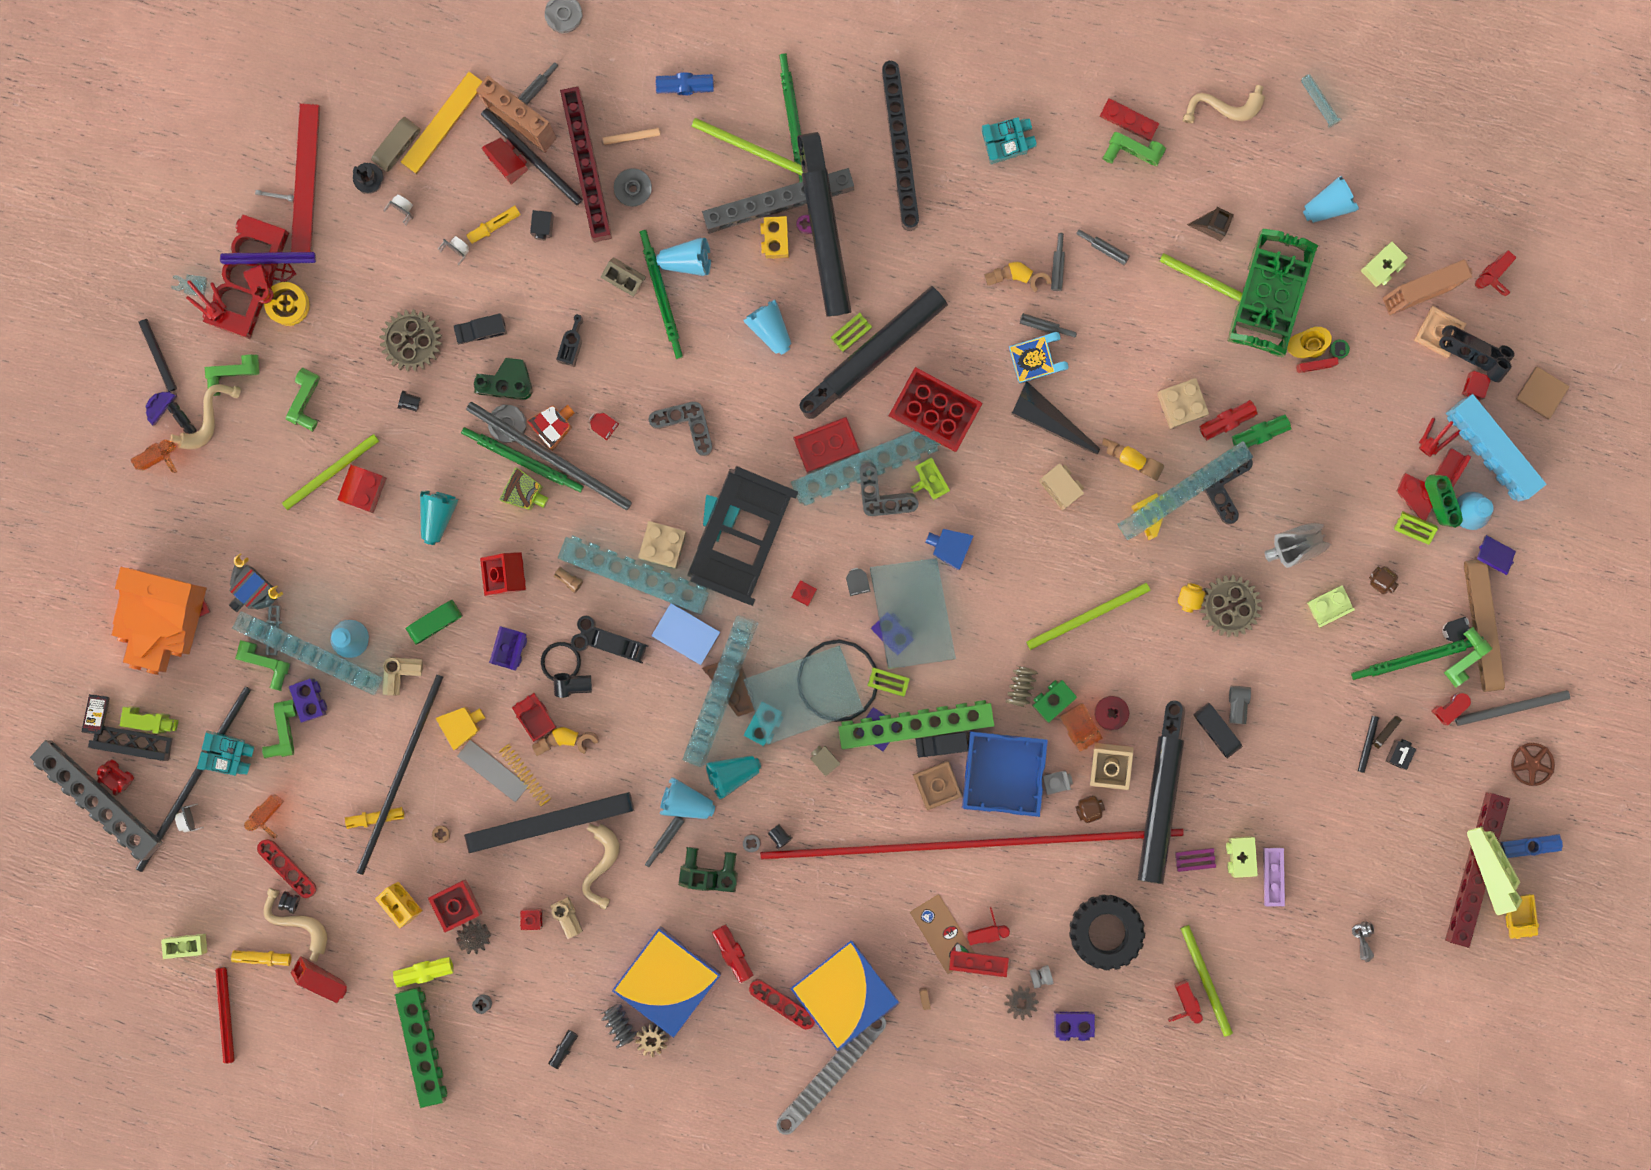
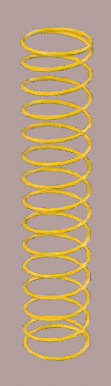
M508 744V745H506L504 748H502V749L499 751V753L505 751L504 749L507 748L510 744ZM533 774L528 776L529 778L524 782L523 785H526L525 783L533 776ZM536 778L531 780L532 782L527 786L526 789H529L528 787L536 780ZM548 799L547 801L541 803V804H542L541 806H543L545 803H547L550 799Z

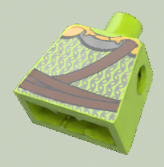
M515 467L499 500L531 510L534 504L544 508L549 498L540 494L543 486Z

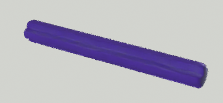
M314 252L220 254V262L222 264L315 263L316 254Z

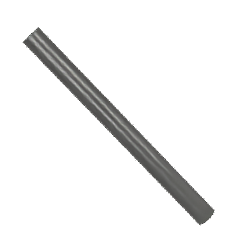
M1568 690L1461 715L1455 719L1457 726L1569 700L1570 693Z

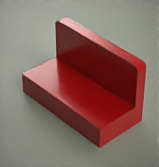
M1450 448L1435 475L1447 476L1451 481L1452 487H1454L1472 456H1464Z

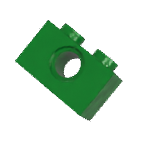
M1057 680L1053 681L1048 686L1049 691L1044 695L1041 692L1033 699L1035 703L1032 706L1047 723L1077 698L1063 680L1059 682ZM1052 694L1058 697V703L1054 706L1048 702V698Z

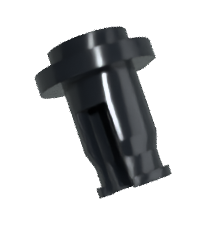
M363 163L353 168V183L360 192L371 194L380 189L384 176L377 165ZM366 175L370 178L369 182H366L364 179Z

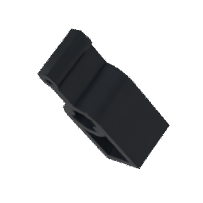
M501 313L453 326L458 345L507 334L504 318Z
M578 314L574 316L575 322L572 330L565 332L556 358L557 362L575 367L582 344L578 331L583 323V318ZM570 336L576 338L577 341L574 344H571L568 340Z
M965 732L915 739L918 758L968 752Z

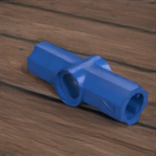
M684 72L674 76H656L657 94L676 93L678 95H692L695 92H714L713 74L693 75L692 73Z
M1560 834L1501 842V848L1507 858L1562 851L1563 847ZM1533 841L1535 848L1530 852L1528 844Z

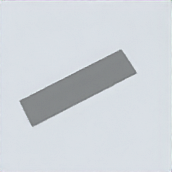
M471 740L457 755V757L514 802L519 799L528 786L527 784L523 785L524 782L520 781L521 779Z

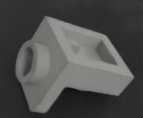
M1065 770L1042 776L1047 795L1071 790L1070 785H1073L1071 774H1067Z

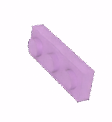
M1263 848L1264 906H1285L1284 848Z

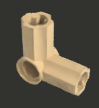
M397 657L387 659L383 664V694L400 695L401 675L422 676L423 659ZM390 661L397 663L398 668L396 671H391L388 668Z
M569 897L551 905V913L560 922L567 939L583 932Z

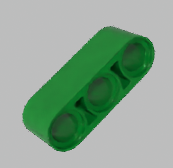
M1429 475L1425 480V487L1438 523L1443 526L1459 527L1463 517L1450 479L1442 475Z
M452 599L410 624L405 629L414 644L417 645L454 623L463 615Z

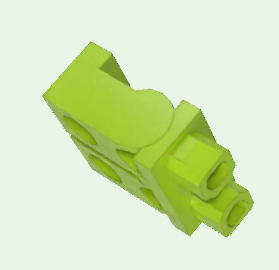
M133 706L123 707L120 726L146 731L153 730L152 733L156 734L177 731L178 720L169 718L170 714L139 713V707Z

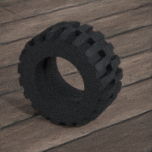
M1105 894L1091 897L1087 902L1079 905L1080 908L1077 911L1075 910L1074 917L1070 921L1069 936L1073 949L1084 962L1096 969L1100 968L1110 971V969H1121V966L1129 965L1133 958L1136 959L1138 957V952L1144 945L1145 926L1140 917L1141 915L1134 906L1122 898ZM1104 914L1118 917L1125 928V937L1122 943L1117 948L1108 951L1095 947L1089 937L1091 923L1095 918Z

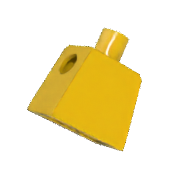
M464 707L435 719L452 749L457 750L480 731L477 723L485 719V715L480 708L470 713L469 709Z

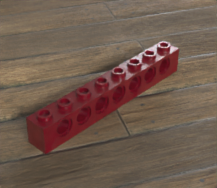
M579 86L562 89L560 93L591 237L594 243L612 239L581 91Z
M1486 792L1476 828L1483 827L1484 832H1493L1499 842L1511 798ZM1472 846L1445 938L1447 942L1470 948L1486 890V885Z

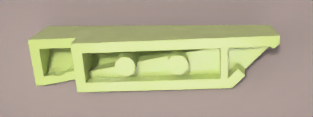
M1483 827L1469 830L1467 835L1496 914L1501 915L1516 911L1522 902L1516 891L1520 881L1497 838L1491 831L1484 832Z

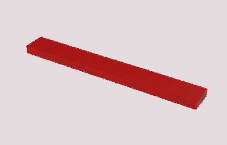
M300 104L291 252H311L319 104Z

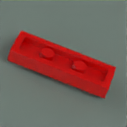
M1108 98L1099 116L1149 142L1152 140L1160 124Z
M951 950L949 970L1007 977L1009 957Z

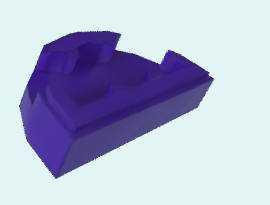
M161 392L154 394L148 400L146 415L147 420L152 426H155L163 416L167 406L176 399V395L170 392Z

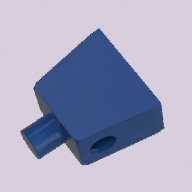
M943 529L940 536L929 532L925 543L935 547L932 555L959 571L973 535Z

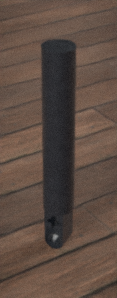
M818 132L798 135L797 143L803 172L801 174L826 317L848 314L852 310L821 137Z
M930 286L829 373L823 379V382L800 401L799 406L804 416L808 419L816 418L834 401L843 397L948 306L943 296L933 286ZM808 405H814L812 410H805Z
M1175 700L1170 701L1166 705L1162 735L1158 737L1137 879L1138 881L1164 884L1184 740H1181L1185 707ZM1178 705L1180 712L1177 715H1172L1171 708ZM1174 724V726L1177 728V731H1173V733H1171L1168 729L1171 728Z

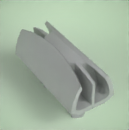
M1304 524L1276 534L1274 540L1275 548L1265 551L1267 561L1270 562L1280 558L1281 563L1289 568L1319 556L1331 545L1323 541V537L1326 536L1321 533L1324 524Z

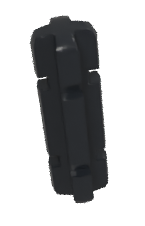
M176 402L170 403L167 409L173 414L172 416L181 428H184L183 431L187 434L195 433L196 428L190 424L191 421L180 410L179 405Z

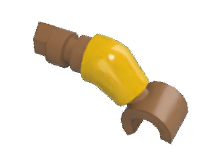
M1022 262L1008 263V266H1004L1002 270L997 268L991 273L984 274L987 286L1003 282V279L1006 278L1007 280H1018L1023 283L1029 282L1032 291L1036 292L1038 288L1035 286V281L1039 277L1045 279L1046 284L1051 285V279L1047 274H1033V270Z
M1103 438L1102 444L1107 447L1108 455L1116 456L1121 463L1139 470L1142 474L1155 481L1159 479L1164 469L1163 464L1152 458H1146L1130 446H1120L1116 442Z
M559 727L552 730L548 738L543 737L539 739V742L533 744L532 748L536 756H539L550 750L551 746H575L576 744L579 751L585 754L587 748L584 747L583 740L591 739L595 744L599 743V738L593 732H585L579 736L578 732L566 727Z

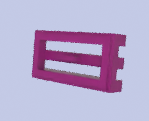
M1214 848L1175 852L1177 872L1216 868ZM1210 853L1208 857L1180 860V856ZM1211 860V864L1181 867V864Z

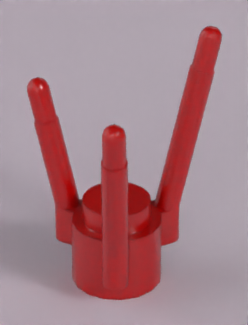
M190 280L187 281L194 292L206 304V309L191 297L187 296L186 299L202 311L209 320L217 321L226 314L224 310L226 305L222 302L213 282L210 285L218 303L215 301L210 303Z
M1432 418L1422 439L1419 441L1421 444L1419 449L1429 457L1436 455L1439 450L1459 435L1461 430L1455 432L1440 445L1438 443L1453 425V421H1450L1435 439L1432 437L1427 439L1435 422V418Z

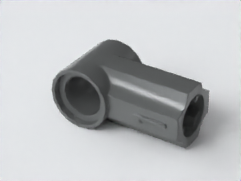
M1230 686L1229 723L1246 724L1247 709L1251 699V687Z

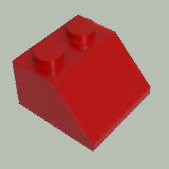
M499 138L481 148L486 157L510 184H513L528 171L526 167L528 162L521 154L517 156L514 153L515 147L509 140L504 141L502 138Z
M350 464L337 500L374 513L387 478Z
M522 552L502 553L480 558L484 596L526 590Z

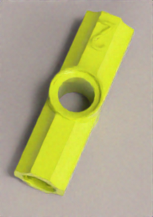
M450 957L431 962L428 960L413 964L411 967L393 971V979L396 987H403L413 983L420 984L434 980L437 977L454 973V967Z

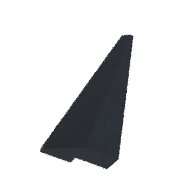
M1025 382L1011 415L1098 455L1100 448L1029 382Z

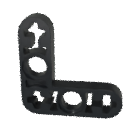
M1248 455L1238 456L1205 475L1201 480L1202 488L1220 519L1225 524L1235 523L1239 518V513L1223 485L1252 468L1253 461ZM1241 458L1243 461L1247 460V468L1245 469L1244 466L1240 467L1239 469H1237V471L1239 472L1237 474L1234 466L1241 463ZM1224 468L1231 469L1232 476L1230 478L1222 476ZM1215 472H1217L1220 480L1213 483L1214 487L1211 485L1207 486V478L1209 477L1211 480L1217 477L1215 475ZM1217 494L1224 495L1225 502L1223 504L1215 502ZM1228 503L1230 505V507H1227L1228 512L1234 513V515L1232 516V521L1231 519L1225 518V516L1227 515L1225 509H1223L1222 511L1219 509L1221 507L1226 506Z

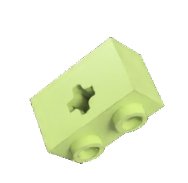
M1390 242L1361 272L1376 287L1380 284L1384 286L1392 279L1391 273L1394 271L1398 273L1406 265L1404 261L1408 257L1393 242ZM1387 262L1389 265L1384 269L1382 266Z
M1255 837L1229 838V842L1226 843L1227 854H1230V862L1227 863L1228 873H1231V876L1234 878L1258 876ZM1241 853L1245 855L1242 862L1237 859V856H1240Z
M206 933L161 939L163 959L198 956L207 953Z

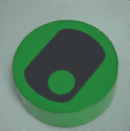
M1341 339L1334 341L1329 348L1331 356L1333 358L1338 357V359L1345 358L1350 351L1349 344Z

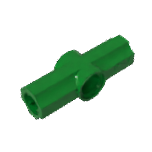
M1286 414L1281 415L1268 422L1264 421L1250 427V429L1232 436V442L1237 452L1242 451L1255 444L1259 445L1273 439V437L1291 430V424Z

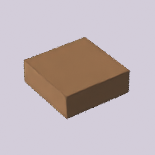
M922 988L919 990L922 1007L924 1010L931 1009L927 989Z

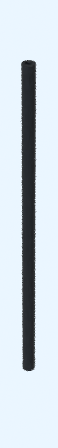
M436 674L356 871L358 874L364 875L444 678Z
M246 686L243 688L217 733L226 734L250 694V688ZM195 768L156 834L160 840L163 839L175 819V815L178 814L203 770ZM151 857L148 860H140L136 870L143 872Z

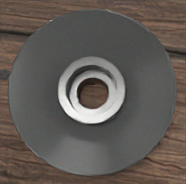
M626 169L615 179V196L626 206H639L645 203L651 195V181L648 175L639 169ZM636 186L637 190L635 192H631L630 187Z

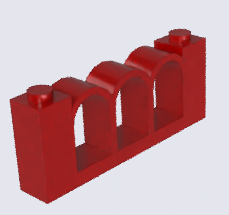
M242 214V217L236 222V233L239 235L234 238L231 251L232 253H239L240 247L245 241L254 240L271 246L269 253L283 252L289 232L286 229ZM225 264L222 268V277L225 283L217 287L220 297L222 298L223 294L229 290H237L252 296L250 289L233 284L230 274L233 268L238 265L254 268L259 266V264ZM264 264L263 266L267 272L269 283L272 281L278 264ZM213 293V298H212V299H213V301H215L216 303H218V301H217V299H216V297H215V294ZM252 297L246 316L224 309L226 314L217 321L209 320L203 313V322L251 339L263 303Z

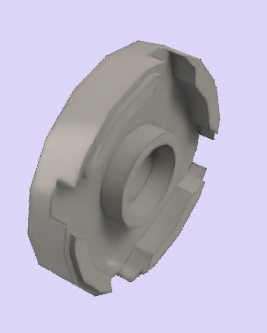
M550 0L547 3L545 19L551 29L559 33H569L580 25L582 8L577 0Z
M501 405L491 412V414L524 434L526 418L519 408L512 405ZM488 424L489 431L495 439L503 443L514 442L513 439Z

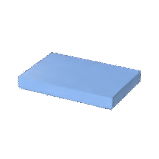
M670 603L651 636L702 665L720 632Z

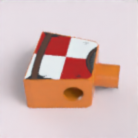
M569 405L565 406L560 412L554 406H551L530 418L527 423L553 451L571 430L572 426L567 420L575 412Z

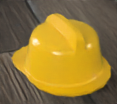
M1312 327L1290 337L1287 350L1292 356L1297 358H1317L1323 355L1330 346L1332 336L1326 328Z

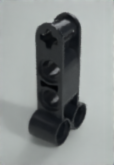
M1453 325L1443 328V337L1439 341L1440 347L1487 371V376L1490 380L1498 383L1501 382L1512 368L1510 361L1515 356V353L1510 347L1502 345L1497 348Z
M582 616L578 619L577 627L581 633L572 637L571 646L573 649L584 651L588 646L643 664L642 659L646 647H649V645L596 628L595 620L590 616ZM584 619L591 621V627L588 630H584L581 626ZM578 637H582L585 640V645L582 648H578L575 645Z

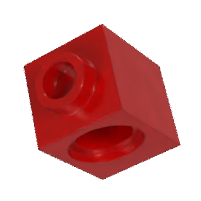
M1476 371L1470 372L1462 395L1468 397L1473 394L1479 401L1485 399L1491 380L1485 374Z
M800 580L791 598L809 607L817 589Z
M542 908L522 909L520 911L521 930H540L543 928Z

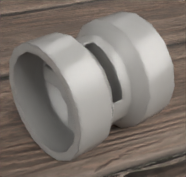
M1048 965L1043 966L1039 970H1029L1035 989L1040 988L1044 984H1053Z

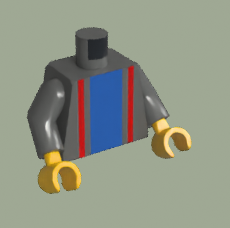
M238 554L234 558L235 565L231 574V588L229 590L235 598L229 606L236 612L244 605L248 609L256 610L270 607L278 597L283 595V592L277 593L276 588L278 585L273 587L252 566L246 565L244 567L249 559L245 558L242 561L240 557L242 554Z

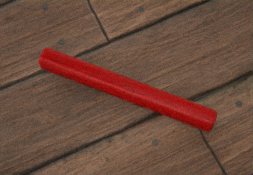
M219 967L216 968L215 972L223 1063L229 1064L233 1063L235 1059L227 968Z

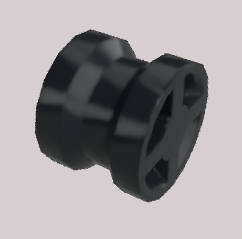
M284 891L278 909H285L289 913L294 914L298 907L300 896H293L289 892Z

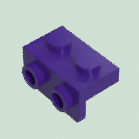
M500 626L489 663L516 671L517 667L521 664L522 657L520 655L522 649L525 648L527 643L526 633Z

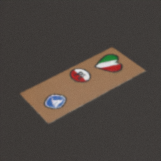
M939 894L910 911V914L947 974L953 972V970H949L951 950L975 953Z

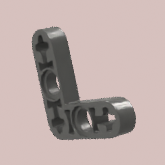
M689 402L657 410L649 415V423L655 429L688 422L696 452L701 456H707L712 452V442L700 403ZM694 405L696 408H700V411H697L695 416L693 413H688V418H685L682 408L686 407V411L692 409L691 406ZM672 411H680L681 418L676 421L672 420L670 417ZM667 412V417L670 421L669 423H666V419L661 420L659 425H657L655 422L652 423V420L655 419V415H658L659 418L665 417L663 413ZM696 424L704 426L705 430L702 434L694 432ZM707 435V439L703 438L705 445H709V448L706 449L707 452L698 449V447H701L700 439L696 441L695 438H702Z
M871 462L861 465L859 470L863 510L866 515L881 516L914 512L918 508V499L913 493L879 496L876 466ZM866 469L871 471V480H867ZM872 485L875 487V491L867 493L865 488ZM909 499L912 500V505L910 506L907 504ZM898 500H901L902 507H899ZM888 501L896 503L893 508H887L885 504ZM871 503H873L874 509L870 510L869 508Z

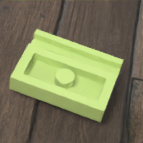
M1342 585L1307 602L1319 627L1355 610Z

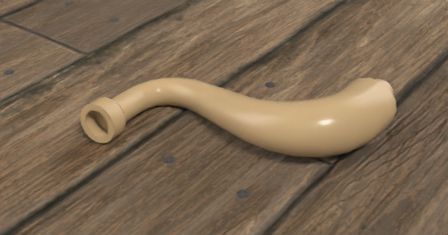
M1256 85L1255 92L1250 93L1247 103L1242 107L1230 106L1210 94H1196L1188 104L1183 121L1194 123V112L1199 101L1208 103L1232 120H1250L1257 115L1264 103L1265 96L1262 95L1263 86Z
M220 384L209 387L204 396L203 424L200 430L193 434L180 433L179 436L171 434L170 442L177 443V447L182 449H197L206 445L211 440L215 428L214 394L222 392L238 398L241 388Z
M590 823L587 830L594 833V838L604 845L605 853L602 860L585 878L582 884V891L590 901L606 910L610 899L602 898L592 893L590 886L616 861L619 854V841L617 836L606 826L600 824L597 827Z
M269 888L267 892L268 897L264 905L265 918L274 925L301 927L309 931L311 935L309 950L312 951L309 960L317 962L319 955L324 954L327 945V933L324 926L318 920L308 916H274L272 914V906L280 891Z

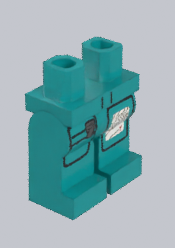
M1017 117L991 125H982L981 131L990 164L1025 155L1028 150L1037 147L1035 136L1024 138L1023 132L1032 130L1030 119L1020 120Z
M207 730L197 769L236 776V774H248L250 763L241 762V755L252 757L255 746L245 743L243 739Z

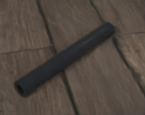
M143 319L138 323L168 392L175 391L177 389L148 319Z

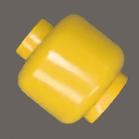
M1188 583L1181 588L1178 604L1182 606V610L1193 613L1194 610L1201 609L1205 597V592L1202 590L1203 587Z

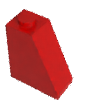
M302 956L299 957L291 971V975L298 986L335 1003L343 999L347 992V986L343 980Z

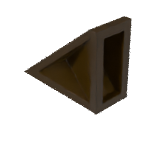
M1216 207L1215 210L1187 225L1216 240L1222 241L1227 234L1234 214Z

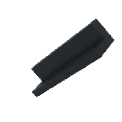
M104 726L103 730L108 731L111 738L106 742L99 741L100 735L94 734L93 740H89L88 748L169 761L173 738ZM122 733L126 734L130 739L125 745H121L116 738ZM140 737H145L149 743L144 748H139L135 742ZM159 740L167 741L165 752L158 751L154 744Z

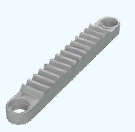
M885 1017L881 1018V1027L873 1028L870 1025L845 1048L837 1051L777 1119V1130L781 1134H791L843 1075L847 1073L859 1057L863 1055L868 1047L872 1045L886 1027ZM784 1119L790 1120L792 1123L791 1128L783 1129L780 1125L781 1121Z

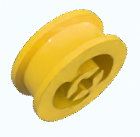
M280 282L271 287L274 294L273 300L270 303L264 304L268 316L273 321L285 326H293L302 322L310 309V301L306 292L290 282ZM285 291H293L298 296V300L296 301V299L289 295L280 294ZM287 301H289L290 305H287V307H285L284 303H287ZM278 307L279 310L285 313L295 312V314L290 317H280L276 308Z

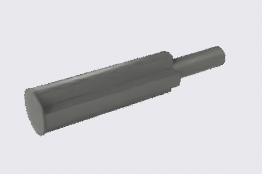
M554 62L543 75L539 74L518 99L527 105L548 82L547 78L556 70L558 64Z
M1080 229L1076 232L1077 235L1092 243V247L1117 262L1125 265L1129 260L1130 255L1099 237L1093 238Z
M1058 233L1057 251H1054L1052 291H1062L1065 261V252H1062L1063 233Z
M1023 313L1020 318V324L1045 332H1058L1074 338L1077 335V332L1059 327L1060 324Z
M675 816L653 847L655 850L646 861L645 866L650 867L658 854L663 853L685 822L681 817Z

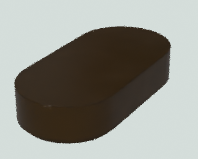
M1395 715L1375 739L1373 746L1379 749L1402 719Z

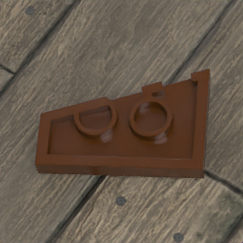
M739 656L702 668L712 680L714 686L721 692L737 717L757 710Z

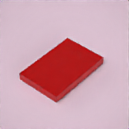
M847 417L793 437L807 473L860 453Z

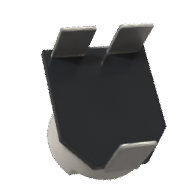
M1462 617L1447 622L1443 626V636L1450 642L1467 639L1464 633L1470 629L1468 618Z

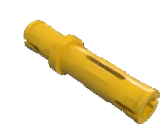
M514 205L490 221L482 222L478 228L466 234L471 244H474L485 236H491L490 233L521 214Z
M403 807L390 809L385 822L405 819ZM381 811L373 813L362 812V815L345 817L346 828L350 829L364 826L365 828L371 824H376Z
M233 950L231 954L232 963L267 964V966L271 967L273 965L290 966L292 960L291 954L274 953V951Z

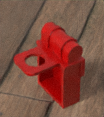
M1509 250L1499 255L1479 275L1475 282L1476 288L1483 289L1491 285L1503 296L1509 295L1510 291L1498 279L1517 257Z
M533 693L526 696L527 698L517 702L512 709L532 741L535 742L557 726L548 714V710L543 702L539 701L537 695Z
M991 906L990 911L994 925L966 932L970 946L984 942H996L1000 940L999 935L1002 938L1010 935V930L1007 926H996Z
M1183 980L1175 983L1185 1012L1168 1018V1021L1172 1022L1189 1016L1195 1024L1201 1023L1203 1016L1200 1013V1005L1197 998L1193 995L1188 982Z

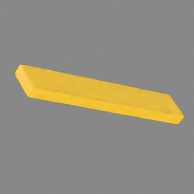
M471 72L467 73L402 159L401 163L418 174L478 94L476 89L483 81Z

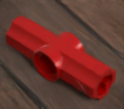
M1249 400L1199 426L1200 432L1207 441L1258 415L1254 403Z
M727 924L714 930L712 934L721 949L720 952L726 964L731 967L739 984L754 976L740 944L735 941Z

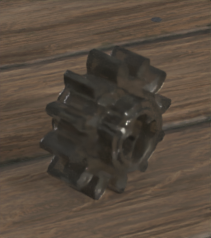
M470 920L469 926L462 924L463 931L457 930L459 937L456 938L457 944H460V950L466 949L467 954H470L471 950L478 954L479 948L485 951L484 944H490L488 938L491 936L487 925L483 924L481 926L480 920L476 924H473Z
M1019 985L1018 991L1011 988L1013 994L1005 995L1009 1001L1004 1002V1005L1010 1006L1007 1009V1013L1014 1012V1019L1020 1015L1023 1021L1025 1019L1024 1015L1027 1014L1031 1018L1032 1014L1030 1011H1037L1033 1005L1038 1004L1039 1001L1033 999L1036 996L1035 992L1029 994L1030 988L1028 986L1025 990H1022L1021 985ZM1020 998L1022 1000L1026 999L1024 1002L1025 1006L1023 1007L1017 1006L1019 1004L1017 1000Z

